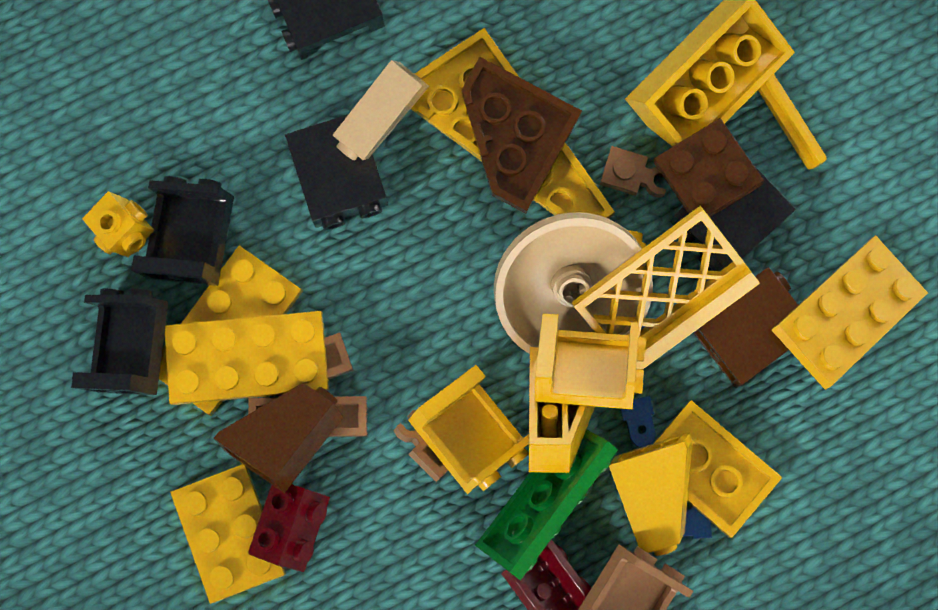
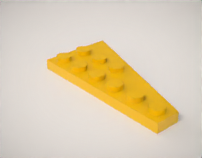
M485 28L415 73L429 87L411 108L412 111L481 162L461 89L479 57L518 76ZM565 143L534 201L554 216L564 213L581 212L609 219L615 214V211Z

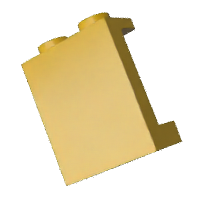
M543 313L535 373V401L633 409L634 393L642 394L644 369H636V361L644 362L646 338L638 337L639 322H631L629 335L558 330L559 314Z
M477 365L473 366L421 405L408 420L467 494L477 486L482 491H485L502 477L497 470L506 463L513 468L529 455V451L526 449L529 445V434L522 437L481 387L480 383L486 376Z

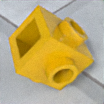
M109 191L82 218L96 235L93 239L96 245L109 255L114 252L129 258L131 254L138 252L145 245L146 239L154 231L145 220L148 214L138 203L133 200L129 201Z

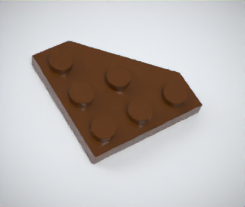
M479 57L461 89V94L493 197L527 214L579 120L582 110Z

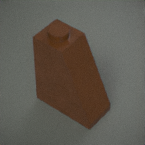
M302 383L222 429L215 435L214 440L230 456L285 493L343 417L335 406L338 401L331 393L322 387H318L315 391Z

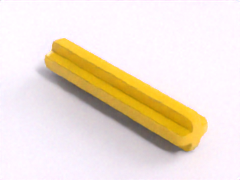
M773 74L758 89V92L806 168L809 170L814 169L827 160L826 155L775 74Z

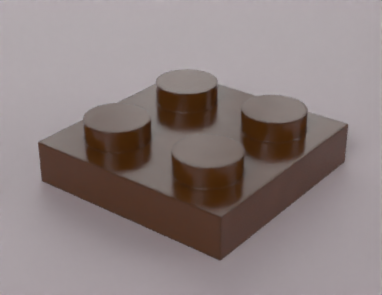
M721 118L654 158V164L688 214L701 205L708 216L712 217L762 186L764 182Z

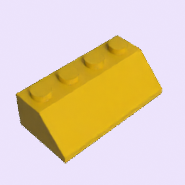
M723 0L625 100L647 127L673 147L719 118L725 124L795 52L756 0Z

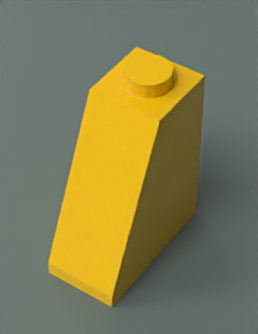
M690 433L617 455L609 464L638 547L647 553L654 552L655 556L665 555L676 550L685 533L692 449Z

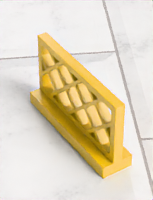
M700 205L572 301V304L596 333L613 334L614 325L631 326V322H639L638 337L646 338L644 362L636 361V369H644L760 283ZM702 221L708 228L705 244L686 243L687 231ZM714 237L720 245H713ZM662 249L676 250L673 268L653 267L655 255ZM683 251L703 252L700 270L680 269ZM711 253L728 254L733 260L731 264L721 271H708ZM630 273L644 274L641 292L622 291V280ZM651 275L671 276L668 294L648 292ZM678 278H698L696 290L689 295L675 294ZM598 297L612 298L609 315L592 314L586 306ZM619 299L639 300L636 317L616 316ZM646 301L666 302L664 313L656 319L643 318ZM601 324H607V329L605 330Z

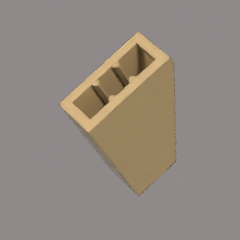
M391 60L334 132L333 136L340 141L336 147L354 161L357 157H360L362 160L369 159L428 89L429 85L402 63Z

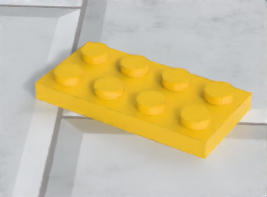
M875 235L779 322L772 331L826 390L836 383L928 292Z
M239 245L222 267L219 285L208 286L181 324L287 314L303 291ZM164 346L162 349L159 380L168 385L166 346ZM222 401L193 404L212 416Z
M322 311L165 325L169 404L171 405L283 395L302 383L315 391L318 387L329 390Z

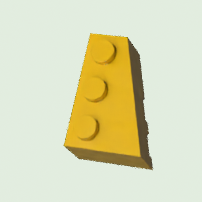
M530 347L529 472L569 473L595 406L536 402L535 373L539 347Z

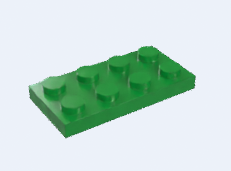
M586 429L570 472H530L475 546L521 580L526 572L534 567L538 556L550 540L560 532L562 524L574 508L584 500L588 489L597 477L608 468L612 457L618 449L609 441Z

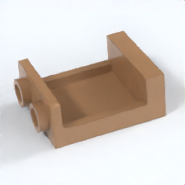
M618 545L578 610H666L677 592L690 598L694 591L682 583L685 575L666 563L661 569L657 568L654 565L658 559L637 546L634 552H631Z

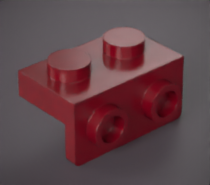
M293 484L283 493L271 485L248 550L249 555L281 567L304 572L307 563L313 555L314 542L320 525L326 518L330 497Z
M552 539L538 556L534 567L527 571L521 580L507 570L501 573L527 610H578L591 590L587 581L578 576L569 564L565 551L555 544Z

